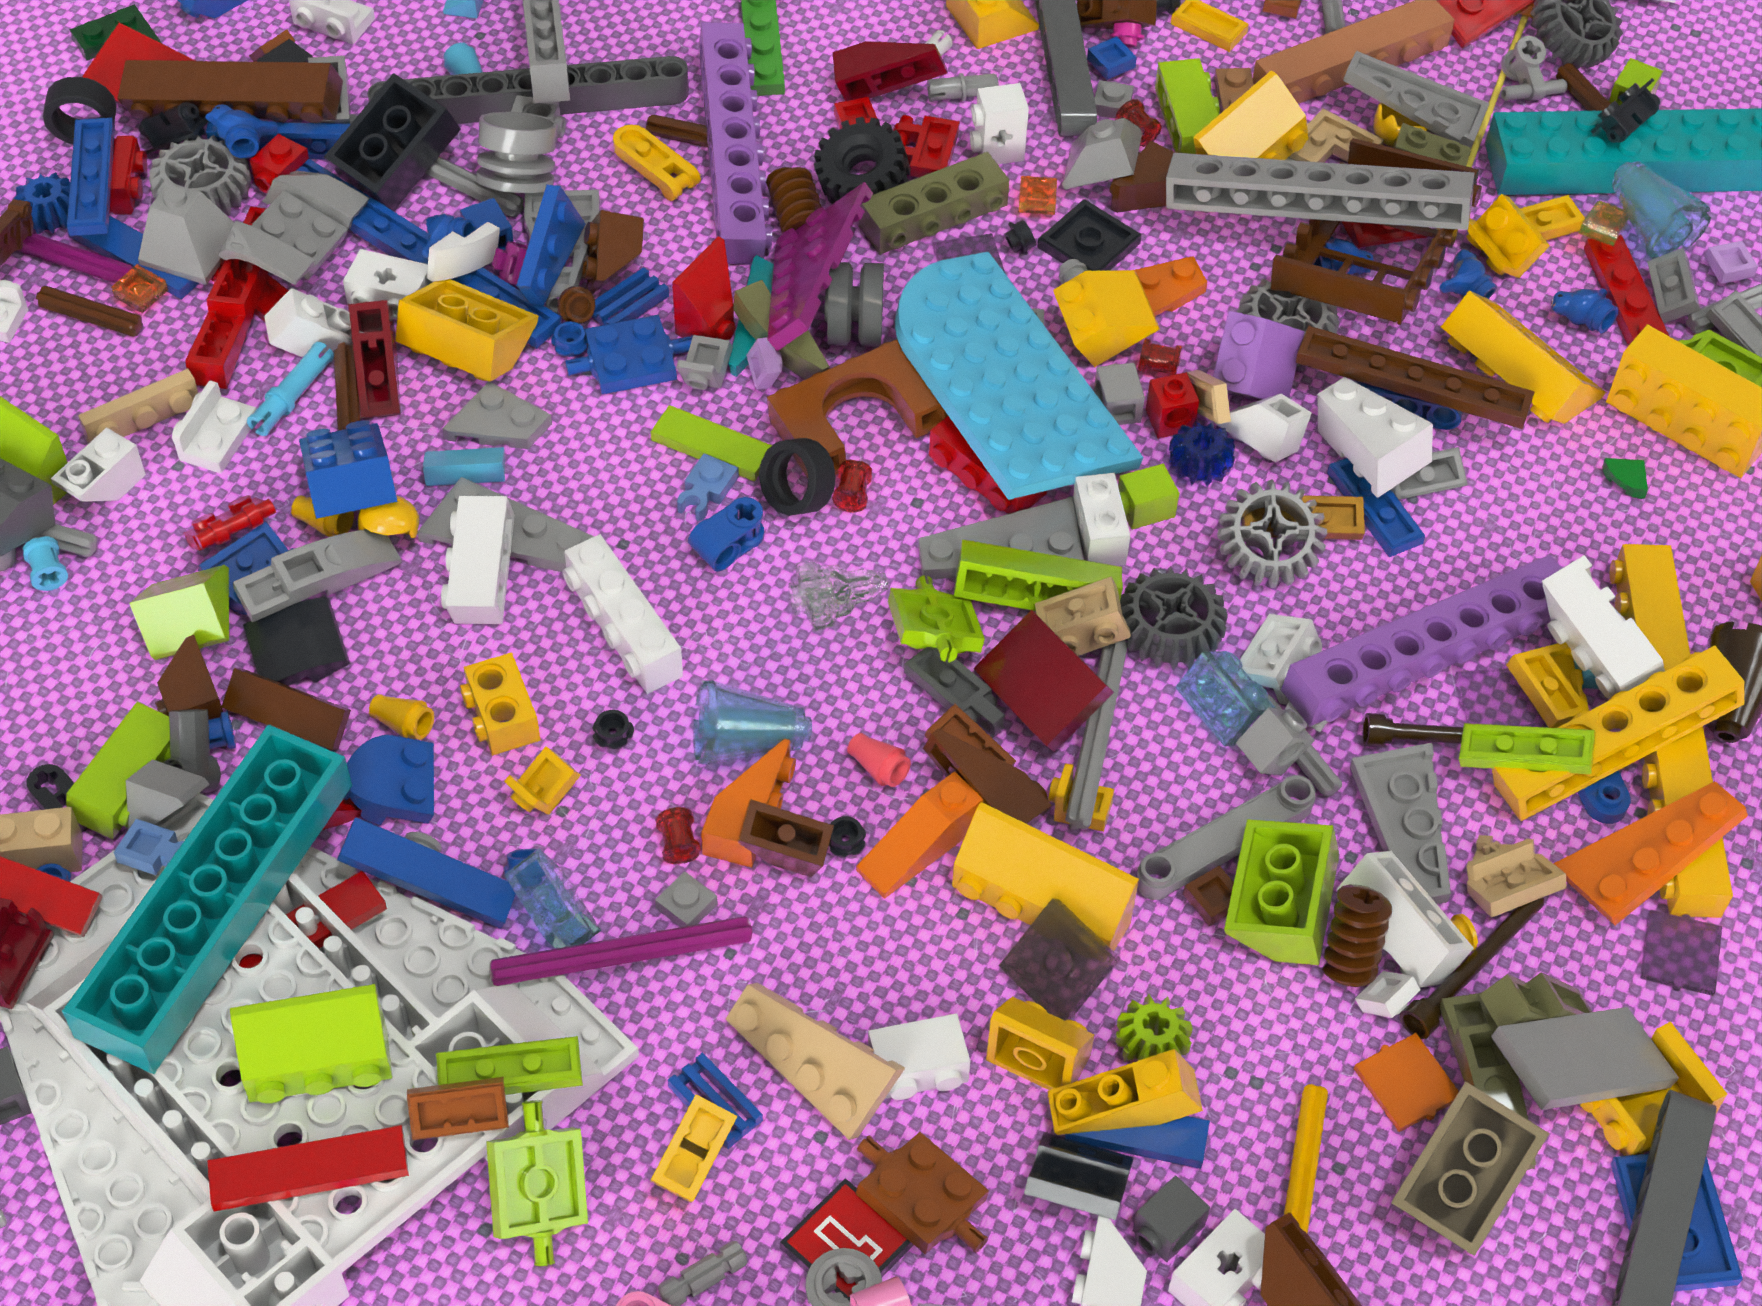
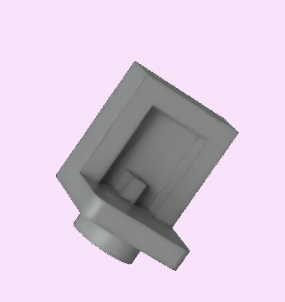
M693 335L686 361L678 360L676 369L684 382L692 388L705 390L707 387L721 389L733 346L729 340Z

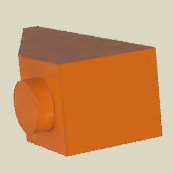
M954 771L924 793L858 863L856 871L884 899L964 840L979 804L984 802V799Z

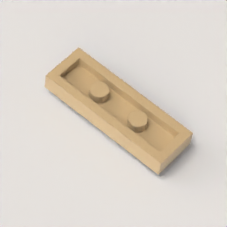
M185 369L79 414L78 417L86 441L89 444L106 427L125 437L174 415L188 411L192 406L195 395L198 393L195 379L189 369Z

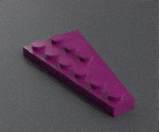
M865 182L828 208H818L808 216L804 225L797 230L791 228L785 231L777 239L767 340L776 351L809 330L821 304L818 295L821 291L828 288L832 281L828 272L830 268L835 269L839 266L854 235L850 228L855 222L861 220L865 212L860 205L868 202L873 195V192Z

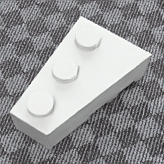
M1343 377L1317 394L1318 432L1341 458L1347 457L1353 464L1354 473L1359 478L1365 477L1371 484V492L1377 498L1432 462L1433 424L1346 377Z
M1583 555L1542 580L1551 619L1547 626L1551 635L1559 644L1566 643L1571 648V654L1577 665L1583 671L1589 669L1594 674L1600 691L1606 698L1610 699L1620 691H1628L1644 683L1656 672H1665L1664 663L1661 656L1632 618L1625 620L1610 603V601L1615 599V595L1608 586L1602 590L1598 588L1591 577L1590 568H1592V564Z

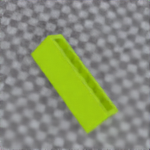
M962 539L954 597L1036 611L1035 603L1112 576L1120 599L1123 590L1122 567Z

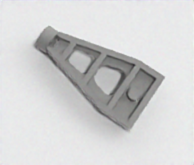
M565 190L564 192L586 225L588 222H592L600 211L599 190ZM544 192L525 193L524 219L529 240ZM585 227L570 256H574L572 267H563L546 300V307L558 315L560 314L557 308V297H560L565 289L571 286H579L582 278V266L585 257H588L589 245L584 243Z

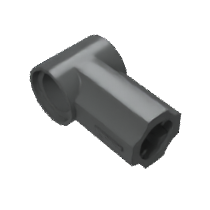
M208 709L170 711L171 758L167 759L165 764L204 777L209 785L200 793L214 791L220 783L221 772L217 760L210 755Z

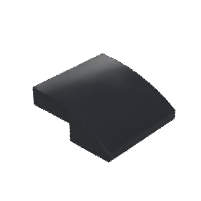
M327 597L301 601L255 622L249 621L243 624L258 675L290 686L306 676L316 683L351 664L331 602Z
M1044 1132L1038 1145L1034 1164L1028 1175L1024 1194L1116 1220L1134 1157Z

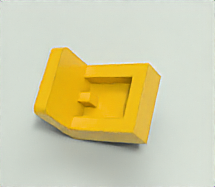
M545 746L519 779L508 775L504 782L514 790L510 796L511 799L523 809L531 813L536 808L549 815L581 774L556 752Z
M1067 763L1064 765L1061 778L1053 777L1048 801L1055 803L1054 821L1069 824L1065 818L1074 781V765ZM1103 786L1098 787L1089 829L1104 832L1114 800V789Z

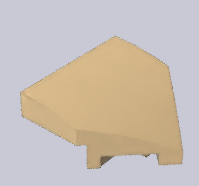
M1478 836L1476 841L1477 850L1473 860L1467 863V893L1491 918L1567 888L1566 873L1542 854H1535L1534 839H1526L1511 845L1500 844L1498 841L1493 842V836Z

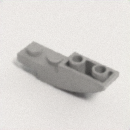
M367 529L321 539L271 558V566L234 581L233 588L250 620L255 622L320 592L325 591L327 596L395 567L401 564L402 560L388 535L372 533Z

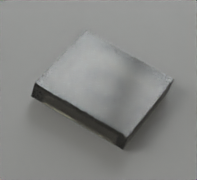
M1052 898L998 966L1033 1001L1041 1005L1047 1013L1062 1020H1071L1121 958L1059 899Z

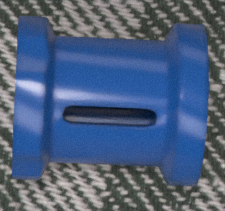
M228 711L221 712L218 718L209 719L210 750L228 746L229 749L236 748L235 736Z

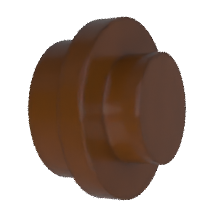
M571 286L561 293L557 303L558 312L565 321L582 324L592 317L595 310V299L586 288Z

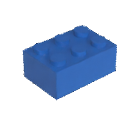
M366 420L356 421L346 425L344 430L330 432V429H317L308 432L305 438L299 439L316 519L398 502L388 455L378 423L370 424Z

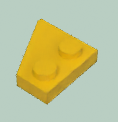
M1557 643L1515 654L1506 664L1549 728H1558L1571 721L1578 713L1589 710L1587 697L1582 690L1584 683L1582 670L1575 669L1571 648L1566 643Z

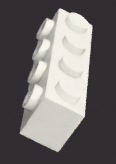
M601 534L565 550L566 568L562 570L566 584L571 591H576L582 600L588 616L592 620H596L602 629L608 645L612 649H616L622 658L628 674L632 678L635 677L646 694L682 678L681 647Z

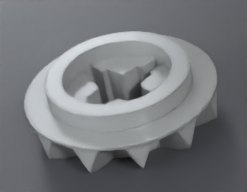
M839 1248L824 1253L814 1261L807 1273L805 1287L808 1303L812 1306H850V1302L847 1298H844L841 1292L834 1294L831 1292L836 1289V1272H839L840 1277L844 1278L847 1284L853 1282L857 1284L852 1287V1294L882 1282V1276L878 1266L866 1254L854 1249Z

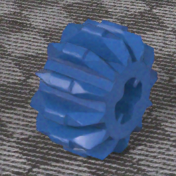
M40 172L38 178H26L25 185L16 187V196L13 199L31 203L33 229L37 234L45 230H49L54 234L55 229L59 227L67 228L70 181L68 178H59L56 172L49 177H45Z

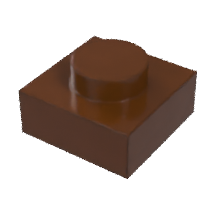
M1219 865L1186 884L1183 895L1208 926H1211L1227 916L1234 882Z

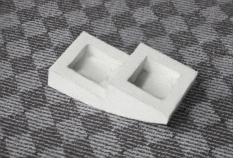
M486 222L465 238L452 231L429 248L427 279L432 282L452 279L476 271L491 263L494 259L496 248H498L500 228Z

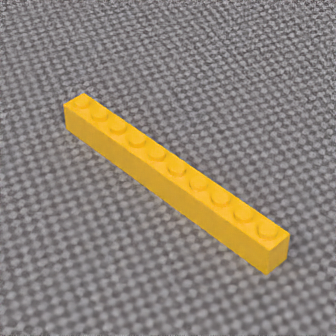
M1622 544L1617 560L1611 561L1609 570L1611 584H1616L1617 588L1615 609L1625 620L1629 618L1634 620L1663 659L1664 669L1667 671L1682 663L1686 657L1691 655L1671 545ZM1687 690V691H1684V692H1689V693H1691V692H1695V691H1694V690ZM1655 709L1648 710V712H1657V711H1659V710H1655ZM1703 726L1644 757L1645 764L1642 769V784L1645 789H1649L1650 793L1648 815L1713 782ZM1723 837L1659 889L1661 898L1667 899L1669 916L1722 918L1733 897Z

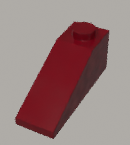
M865 41L832 52L835 83L845 101L863 97L871 99L948 74L947 67L935 44Z
M387 300L348 304L361 418L370 419L401 415L398 355L393 311Z

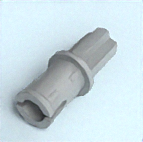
M959 73L957 77L927 80L929 85L927 86L929 102L961 98V101H966V97L977 96L978 88L999 86L997 75L994 73L964 76L963 73Z

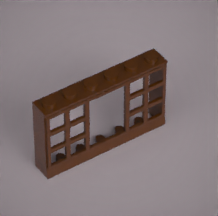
M1352 138L1350 141L1348 164L1474 172L1472 207L1477 206L1482 186L1477 185L1479 169ZM1309 219V224L1300 222L1296 234V245L1287 243L1283 256L1275 255L1273 258L1271 290L1289 291L1293 295L1397 322L1398 325H1401L1408 312L1416 310L1421 290L1429 288L1433 269H1440L1446 247H1453L1458 229L1440 228L1437 230L1429 227L1382 224L1434 238L1415 271L1324 248L1341 222ZM1319 256L1344 262L1339 271L1314 265ZM1352 265L1378 271L1373 280L1347 274ZM1387 274L1409 280L1404 289L1382 283Z

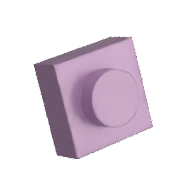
M1743 241L1708 247L1705 255L1706 261L1720 284L1755 277L1758 265Z
M767 337L757 338L746 356L756 390L771 388L782 371V357L780 352L776 351L769 343Z

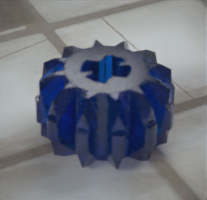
M1195 420L1191 427L1181 425L1178 433L1173 435V438L1170 440L1168 459L1170 468L1176 469L1177 479L1188 477L1191 486L1196 481H1202L1207 487L1212 482V479L1222 482L1226 473L1230 472L1231 468H1233L1235 461L1234 439L1228 438L1226 428L1214 429L1212 421L1207 426H1202L1197 420Z

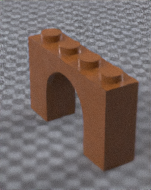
M897 339L885 342L876 349L858 357L849 358L842 364L824 372L815 373L806 380L790 387L779 389L774 394L767 396L769 420L781 439L784 441L808 438L818 441L828 451L834 463L835 475L847 470L845 445L828 422L827 417L840 403L857 397L881 399L896 409L915 438L930 433L932 428L948 416L902 351ZM794 453L792 456L808 478L806 466L802 459Z

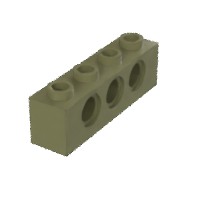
M985 152L872 195L868 202L860 205L865 212L861 220H859V228L878 254L881 255L1008 206L1010 179L992 156Z

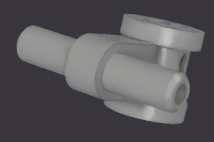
M1529 35L1523 36L1515 44L1514 49L1508 51L1503 56L1501 68L1508 78L1519 82V85L1502 88L1501 97L1505 101L1523 98L1527 101L1542 100L1545 95L1566 92L1567 82L1564 79L1544 81L1539 65L1546 57V48L1538 38Z

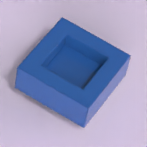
M1117 36L1088 48L1087 60L1106 80L1136 68L1137 57Z

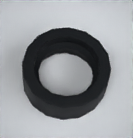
M66 77L55 81L48 88L42 116L45 127L53 136L65 143L73 144L75 120L80 119L73 118L64 113L59 108L61 105L67 103L87 105L101 115L97 118H113V121H115L117 109L115 98L105 86L95 80L84 77Z
M799 438L776 442L767 449L761 461L759 479L761 491L767 503L777 512L791 516L817 512L827 505L834 492L836 475L834 463L828 451L818 441ZM794 453L802 459L807 468L808 485L802 500L793 495L787 480L788 463Z

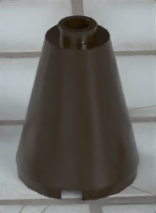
M1725 622L1716 625L1709 635L1708 649L1715 645L1744 680V705L1707 724V727L1714 733V736L1724 742L1735 743L1739 739L1747 738L1762 714V626L1759 624L1748 623L1746 629H1733L1734 622Z

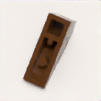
M940 729L931 733L923 747L924 751L945 777L955 771L984 799L983 803L1030 826L1039 822L1052 806L1048 801L1045 789L1037 781L1031 780L1024 771Z

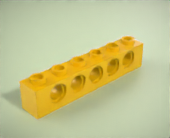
M1715 645L1703 652L1692 653L1682 663L1665 672L1659 671L1652 674L1644 683L1628 691H1620L1614 694L1602 705L1592 710H1584L1575 715L1571 721L1558 727L1595 730L1591 774L1494 767L1492 769L1494 786L1518 819L1523 821L1744 705V680ZM1694 690L1695 692L1689 693V692H1684V691ZM1652 709L1659 710L1657 712H1648V710ZM1612 729H1621V731H1618V732H1612V731H1609V730H1612Z

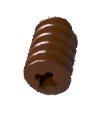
M782 167L774 170L767 176L766 184L782 234L791 228L797 230L806 223V219L812 212L822 207L818 193H816L812 174L806 168Z
M1349 884L1342 886L1337 892V899L1339 901L1334 906V914L1336 916L1331 920L1332 931L1327 937V944L1329 946L1324 951V959L1328 963L1324 964L1322 970L1334 982L1345 986L1360 987L1372 983L1378 976V964L1382 959L1385 935L1389 929L1388 920L1392 916V905L1382 893L1370 887Z

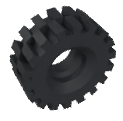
M864 117L856 118V124L850 125L848 120L841 122L842 129L837 131L834 127L828 131L829 140L822 137L819 141L821 150H815V171L824 195H827L828 201L831 204L841 199L863 182L871 189L873 195L908 182L907 175H910V166L900 134L897 130L893 131L892 126L887 122H884L881 126L877 118L871 117L870 122L865 123ZM860 162H876L875 167L867 173L860 175L849 173Z

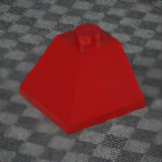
M718 236L672 282L675 334L682 338L698 335L730 340L734 334L736 326L734 323V307L725 240Z

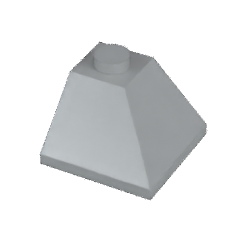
M1126 118L1117 120L1104 119L1095 125H1090L1071 145L1062 182L1064 190L1134 175L1142 138L1141 129Z
M168 182L149 207L138 257L139 264L207 285L224 261L223 258L218 256L222 244L228 238L234 222L202 192Z

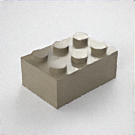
M1465 1081L1391 1203L1475 1256L1550 1133Z

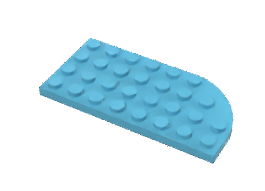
M989 252L932 263L921 269L910 279L902 291L895 315V332L898 343L1008 500L1075 484V477L1107 473L1118 474L1139 469L1144 457Z

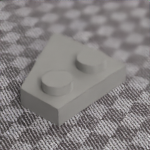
M488 381L442 429L444 439L456 442L457 436L479 438V444L496 446L504 444L511 448L529 449L552 425L551 414Z

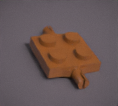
M921 1132L904 1146L892 1152L885 1150L870 1135L862 1140L857 1151L861 1152L876 1165V1168L858 1184L856 1191L858 1197L924 1254H927L940 1241L952 1238L955 1235L975 1253L984 1247L989 1237L980 1232L968 1220L970 1215L986 1201L989 1190Z

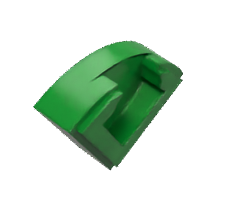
M1605 458L1602 469L1609 482L1613 481L1625 489V494L1634 498L1645 499L1648 486L1644 460Z

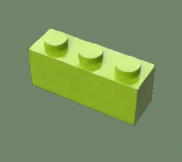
M1200 58L1158 62L1155 91L1174 151L1176 153L1196 154L1193 137L1220 114L1218 98L1213 97L1211 93L1209 72H1204Z
M138 701L134 704L66 793V807H72L79 824L112 840L123 826L128 828L130 813L127 811L126 780L152 759L165 763L167 759L171 758L169 716Z

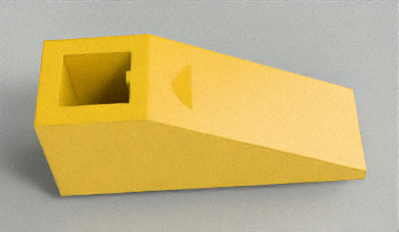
M1175 1049L1047 1091L1054 1132L1057 1135L1161 1125L1203 1111L1195 1070Z

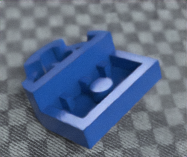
M264 522V524L256 527L200 564L198 571L226 565L229 568V608L239 614L248 615L234 591L233 582L271 566V558L290 550L287 549L269 524Z
M381 735L366 741L352 754L347 762L352 787L344 799L348 800L350 798L362 810L361 817L378 825H382L386 817L427 824L434 816V743L394 735Z

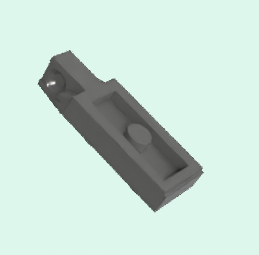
M926 647L904 664V673L947 710L956 704L992 738L1004 730L1005 714L996 708L997 700L992 696V689L957 659L948 662L946 658V662H943L937 648Z

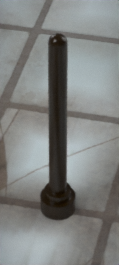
M1366 713L1362 730L1363 744L1369 747H1383L1384 743L1391 744L1392 740L1461 744L1463 727L1393 723L1392 718H1386L1385 714Z
M1544 898L1516 908L1428 998L1413 1000L1400 1013V1021L1404 1028L1411 1035L1417 1033L1420 1039H1427L1440 1025L1442 998L1455 997L1544 906Z

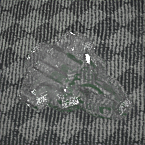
M817 561L795 563L798 581L788 584L794 615L806 614L814 631L835 626L836 619L851 614L856 604L872 601L889 589V582L885 572L869 569L847 571L839 565L821 566Z

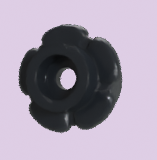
M1023 219L1015 224L1012 222L1008 223L1009 231L1004 233L1010 248L1014 253L1021 250L1024 255H1027L1028 250L1036 246V240L1032 231Z
M612 709L602 712L596 718L592 727L595 732L593 739L600 747H609L611 749H620L626 746L628 739L632 738L634 734L633 724L619 710ZM610 731H617L615 734L609 733Z
M842 816L830 823L834 825L829 842L832 854L838 857H847L851 854L857 855L864 849L866 832L858 820L853 817ZM848 837L849 840L843 841L841 838Z

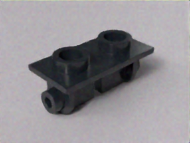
M1651 78L1641 88L1634 83L1618 97L1623 102L1620 106L1614 101L1597 115L1602 122L1591 130L1592 134L1602 127L1610 142L1625 141L1632 132L1659 110V97L1647 89L1655 80Z
M183 102L169 108L164 113L159 112L144 118L139 125V132L151 143L145 150L146 155L157 150H170L171 142L179 144L185 139L189 141L196 140L198 135L201 137L205 133L203 127L209 121L205 116L201 117L199 115L196 105L188 102Z

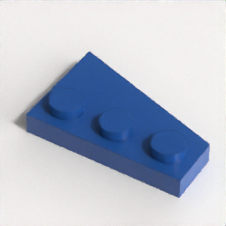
M546 185L516 285L530 304H545L586 225L562 187L558 185Z

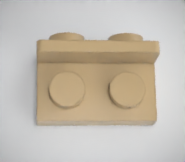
M1112 576L1035 603L1036 614L1078 656L1131 637L1130 629L1122 615L1118 589Z

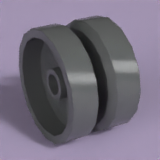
M840 262L837 268H830L829 275L832 281L829 287L825 289V321H828L827 344L847 346L851 341L852 322L859 323L858 341L861 346L879 347L882 338L884 263H864L860 272V286H853L852 265L850 262Z

